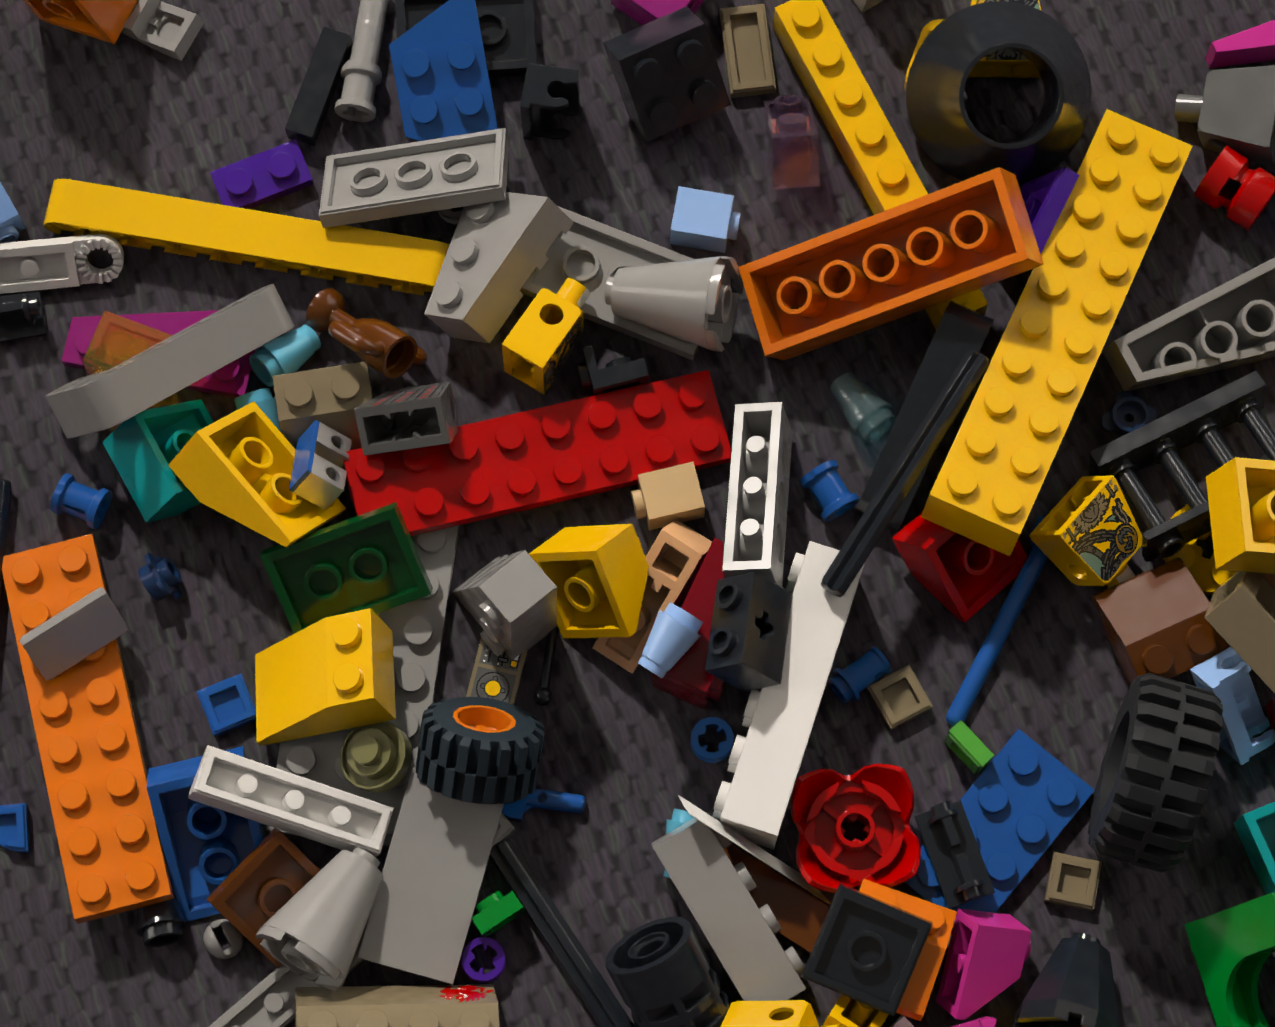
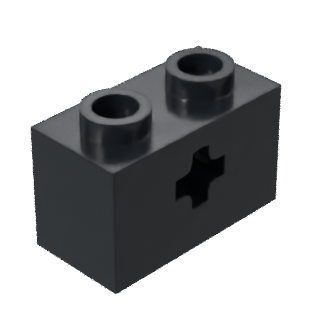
M755 571L717 580L705 671L743 692L781 684L793 593Z

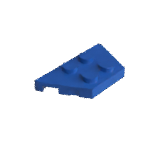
M475 0L447 1L389 44L406 138L415 141H425L498 129Z

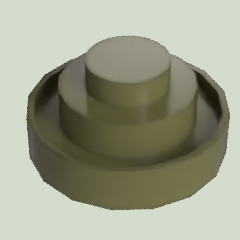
M388 721L353 728L345 738L340 751V766L346 779L361 790L371 793L389 791L400 784L407 775L412 762V745L407 735Z

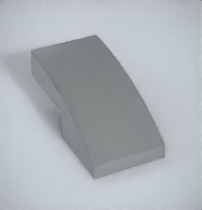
M138 0L121 33L167 56L182 61L204 23L196 13L160 0Z

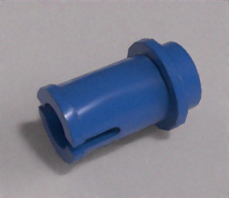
M873 646L868 652L843 670L840 668L833 670V677L828 680V685L842 703L845 704L849 700L856 702L860 698V692L885 674H889L892 669L884 654L877 647Z

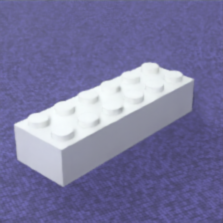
M809 541L805 555L796 552L788 576L786 590L793 593L781 684L762 688L761 691L751 690L742 726L748 727L749 730L746 737L737 734L728 762L727 771L735 774L732 783L722 781L713 808L712 817L720 819L721 823L752 843L773 850L863 570L862 566L844 596L837 597L832 595L821 586V581L840 550Z

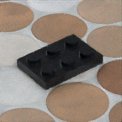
M395 0L397 38L449 0ZM475 0L489 77L526 75L527 64H537L533 0Z

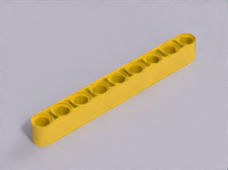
M56 179L53 181L43 224L45 229L55 234H60L61 230L74 232V236L106 234L120 240L119 243L126 246L150 250L152 245L164 247V252L191 257H196L197 253L210 255L209 260L242 265V261L254 262L257 268L286 273L288 268L301 270L300 275L333 280V276L347 278L346 283L378 288L379 284L390 285L393 291L423 296L425 291H433L450 245L435 240L346 225L323 228L321 221L71 179Z

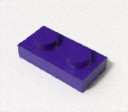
M296 139L210 172L222 205L244 209L254 208L314 185Z

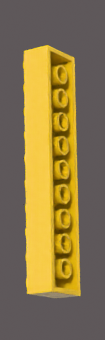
M1106 109L1077 172L1079 177L1041 253L1044 265L1033 268L929 494L921 515L922 518L1007 556L1011 555L1193 147L1192 145Z

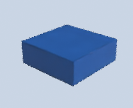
M242 673L196 691L214 737L256 721V708Z

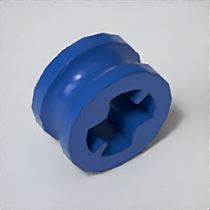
M707 717L700 720L691 732L690 745L692 751L698 759L706 763H717L724 760L733 748V731L726 721L718 717ZM716 728L717 735L721 732L725 735L726 741L719 743L717 752H707V745L703 748L699 745L698 739L705 737L706 729Z

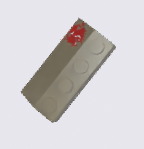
M493 984L342 986L340 990L336 991L323 987H295V1027H499V1007Z

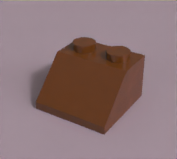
M1179 557L1092 595L1128 684H1131L1137 676L1148 673L1170 679L1229 648L1225 639L1204 618L1210 602Z

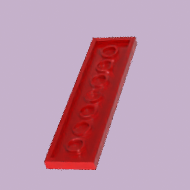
M709 370L461 425L458 426V431L449 444L365 456L363 455L362 448L346 451L349 459L343 460V467L347 471L346 479L356 516L397 502L410 535L415 536L637 485L639 474L689 462H694L696 471L731 462L732 451Z

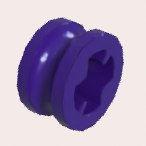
M478 937L464 947L461 962L466 975L473 981L490 983L498 979L503 973L506 966V956L502 946L497 941L488 937ZM480 947H483L485 953L488 951V948H492L497 953L492 959L495 968L489 973L484 974L483 968H480L479 973L475 972L470 966L476 960L473 952Z

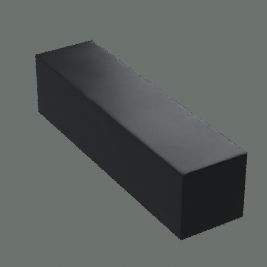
M323 27L285 127L287 138L296 139L299 142L315 146L341 78L342 66L347 62L353 46L350 34Z

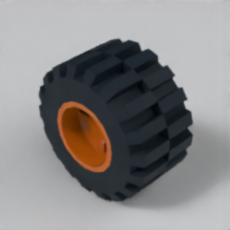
M457 697L440 700V702L428 706V710L423 712L415 772L418 774V779L422 783L427 784L426 787L441 793L443 796L463 802L505 804L515 800H522L527 797V794H532L537 785L545 734L544 726L533 714L504 701L483 697Z

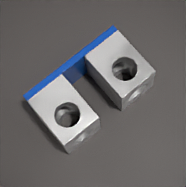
M315 420L297 441L289 490L326 510L344 491L347 471L341 467L344 464L343 460L349 459L346 451H350L352 440Z

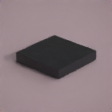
M839 883L801 977L895 1016L933 922Z

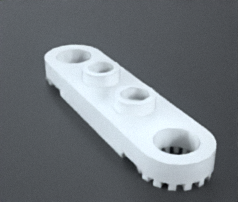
M106 234L0 243V294L112 282V279L117 278L122 270L124 250L115 238ZM95 248H103V250H108V253L112 254L113 264L104 269L96 268L89 263L87 254L91 250H95Z

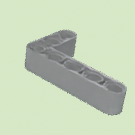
M270 284L246 295L119 365L67 383L47 394L45 398L67 439L102 431L146 410L284 334L295 325L275 285Z

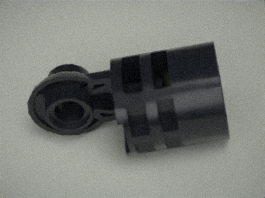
M668 917L644 924L625 935L607 954L606 969L624 1003L631 1009V1016L638 1027L721 1026L731 1001L728 995L721 990L720 980L716 972L710 968L709 958L691 923L685 918Z

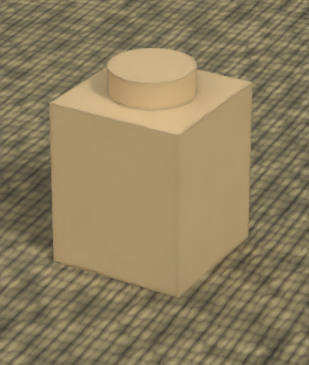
M694 462L638 475L639 490L631 491V497L637 519L646 517L649 530L665 527L676 519L680 522H686L704 517L705 504Z

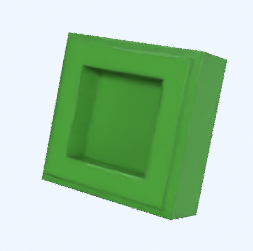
M962 720L953 726L945 737L946 745L974 774H979L990 764L995 756Z

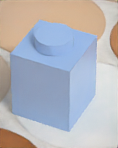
M678 186L670 230V244L725 253L727 239H737L741 213L733 212L734 195Z

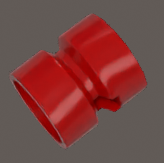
M1226 146L1200 182L1193 196L1215 210L1220 207L1226 208V217L1249 231L1275 194V176L1261 167L1251 170L1249 168V159ZM1231 180L1242 184L1236 194L1227 188Z

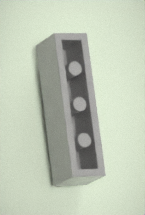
M693 818L651 843L744 1001L788 1000L806 989L800 979L805 966L793 946L785 951L782 949L774 935L782 930L779 922L768 904L758 908L749 893L757 885L743 862L741 861L733 866L724 849L732 844L730 840L696 818Z

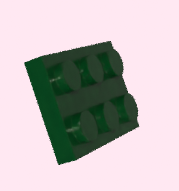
M397 502L311 532L288 547L278 544L264 549L260 555L294 634L330 616L369 608L377 614L431 595L433 589Z

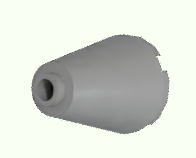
M718 256L619 268L615 276H610L606 282L605 302L611 305L612 312L616 316L708 350L722 352L725 349L721 342H730L737 318L739 293H732L731 278L739 279L737 261L733 257Z
M355 847L353 852L341 850L261 926L256 934V938L263 939L260 945L277 961L296 974L302 976L304 971L310 974L316 973L320 976L314 984L333 991L340 990L346 980L383 878L382 873L377 869L380 864L378 859L358 847Z

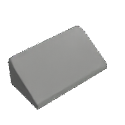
M99 587L20 637L19 641L41 675L48 681L126 633L128 628L104 588Z

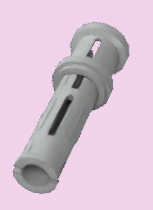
M360 0L351 57L341 69V77L344 79L341 99L336 101L334 108L335 113L344 119L368 122L372 121L376 116V107L373 105L376 86L382 81V72L377 63L388 0Z

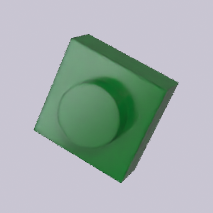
M497 891L475 906L479 913L471 919L481 936L488 937L525 913L513 891L505 896L500 891Z

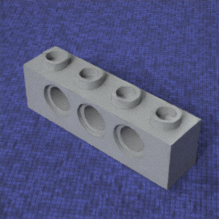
M782 402L735 404L722 570L725 578L755 571L781 587L783 586L793 433Z

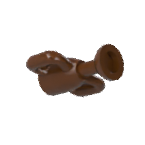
M326 288L320 291L308 306L306 312V323L308 326L319 333L328 331L332 338L353 350L363 362L365 361L369 366L390 379L404 375L412 365L423 366L428 360L426 352L417 346L416 340L392 324L373 318L357 320L347 314L343 296L333 288Z

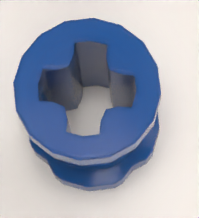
M829 460L820 464L804 475L799 481L803 489L809 488L821 507L822 513L820 516L824 522L832 521L851 510L860 501L857 493H850L837 472L839 465L836 460Z
M66 473L59 480L53 492L50 510L58 515L65 512L86 521L87 527L96 530L101 526L111 505L112 491L105 488L99 491L76 482V478L73 475Z

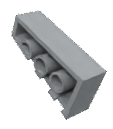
M1275 257L1127 333L1108 345L1102 352L1123 390L1132 391L1275 357Z

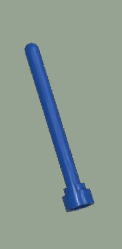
M1037 516L1029 535L1045 517ZM1032 540L1029 542V546L1032 549L946 714V721L952 727L960 720L964 722L1048 560V557Z

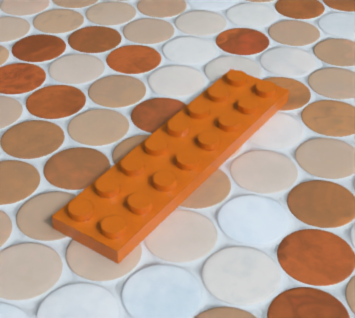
M88 534L6 555L3 557L2 574L74 920L77 924L174 899L164 851L146 788L147 772L118 639L116 638L48 681L41 675L19 641L20 637L99 587H103L107 593L95 537L93 534Z

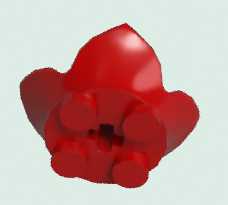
M877 763L864 766L849 776L842 775L833 769H818L797 778L793 787L790 808L792 820L799 832L796 863L808 885L818 890L836 893L839 883L854 888L861 886L863 879L891 888L908 881L916 875L920 863L921 848L918 837L910 829V818L915 807L914 791L904 768ZM857 820L865 825L862 833L867 836L865 840L860 841L855 838L849 841L843 836L846 830L841 828V825L845 821L850 825L855 824Z

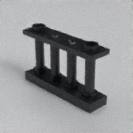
M1257 371L1089 452V474L1091 476L1114 475L1118 484L1149 529L1142 533V557L1146 563L1159 556L1162 558L1173 556L1186 543L1211 531L1208 499L1178 456V450L1195 442L1198 444L1202 443L1220 468L1235 458V456L1218 432L1238 422L1246 425L1268 459L1275 461V433L1260 413L1264 409L1266 384ZM1152 463L1161 464L1191 509L1166 521L1135 474L1136 471Z

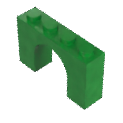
M1275 892L1185 924L1191 950L1195 956L1205 987L1206 997L1210 1003L1217 1027H1270L1260 1007L1258 980L1266 959L1275 952Z

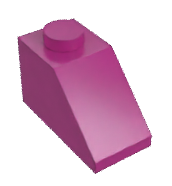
M958 909L936 1002L955 1019L966 1020L1020 978L1024 961L1028 959L1031 951V930L1010 914Z

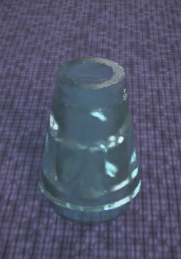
M852 372L841 375L833 382L830 391L835 396L856 437H863L868 443L874 442L893 427L896 418L891 413L892 405L856 378Z

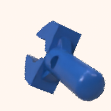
M535 788L534 792L527 794L526 798L513 803H505L502 814L508 820L523 821V814L532 808L582 814L586 806V799L583 795Z

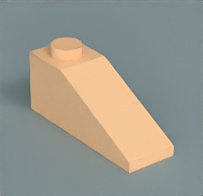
M677 519L664 527L646 555L649 570L636 633L631 637L598 638L593 649L633 674L639 665L638 661L642 656L658 611L664 612L670 602L679 606L691 588L712 541Z

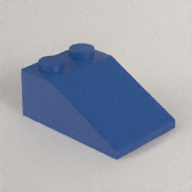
M244 746L224 750L247 758ZM203 756L149 768L146 788L176 900L185 922L220 914L206 899L265 838L262 823L188 799L190 788Z

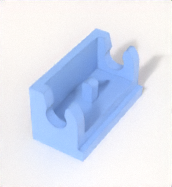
M1232 647L1190 669L1196 687L1214 692L1221 700L1223 705V713L1221 715L1223 723L1219 736L1221 738L1219 745L1240 765H1243L1249 761L1251 756L1268 748L1275 742L1274 729L1264 732L1259 737L1251 738L1267 729L1270 723L1263 713L1249 675L1251 667Z

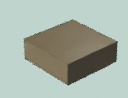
M910 665L870 685L866 689L890 731L931 710L933 707Z
M1053 852L1044 901L1093 911L1102 862Z

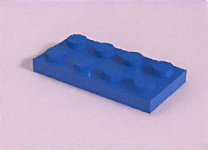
M1020 729L1014 733L960 799L995 893L951 908V910L967 909L995 913L1095 791ZM923 844L916 875L902 884L919 898L948 908L925 844Z

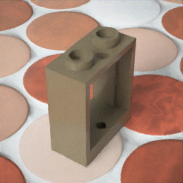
M1238 571L1214 591L1204 618L1275 693V587L1262 573Z

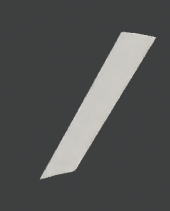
M679 796L683 806L692 817L831 905V902L818 889L807 884L802 874Z

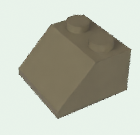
M365 361L272 376L280 430L295 449L300 436L315 420L351 439L350 450L362 448L354 409L374 398L371 375Z

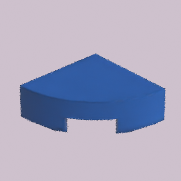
M26 803L0 805V845L6 847L7 850L17 853H30L28 805Z

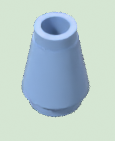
M670 602L664 612L658 611L638 664L663 679L667 671L701 637L698 631L703 622Z

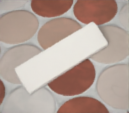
M209 745L205 749L188 795V799L340 850L353 852L355 847L361 848L372 854L375 858L381 853L394 809L393 807Z

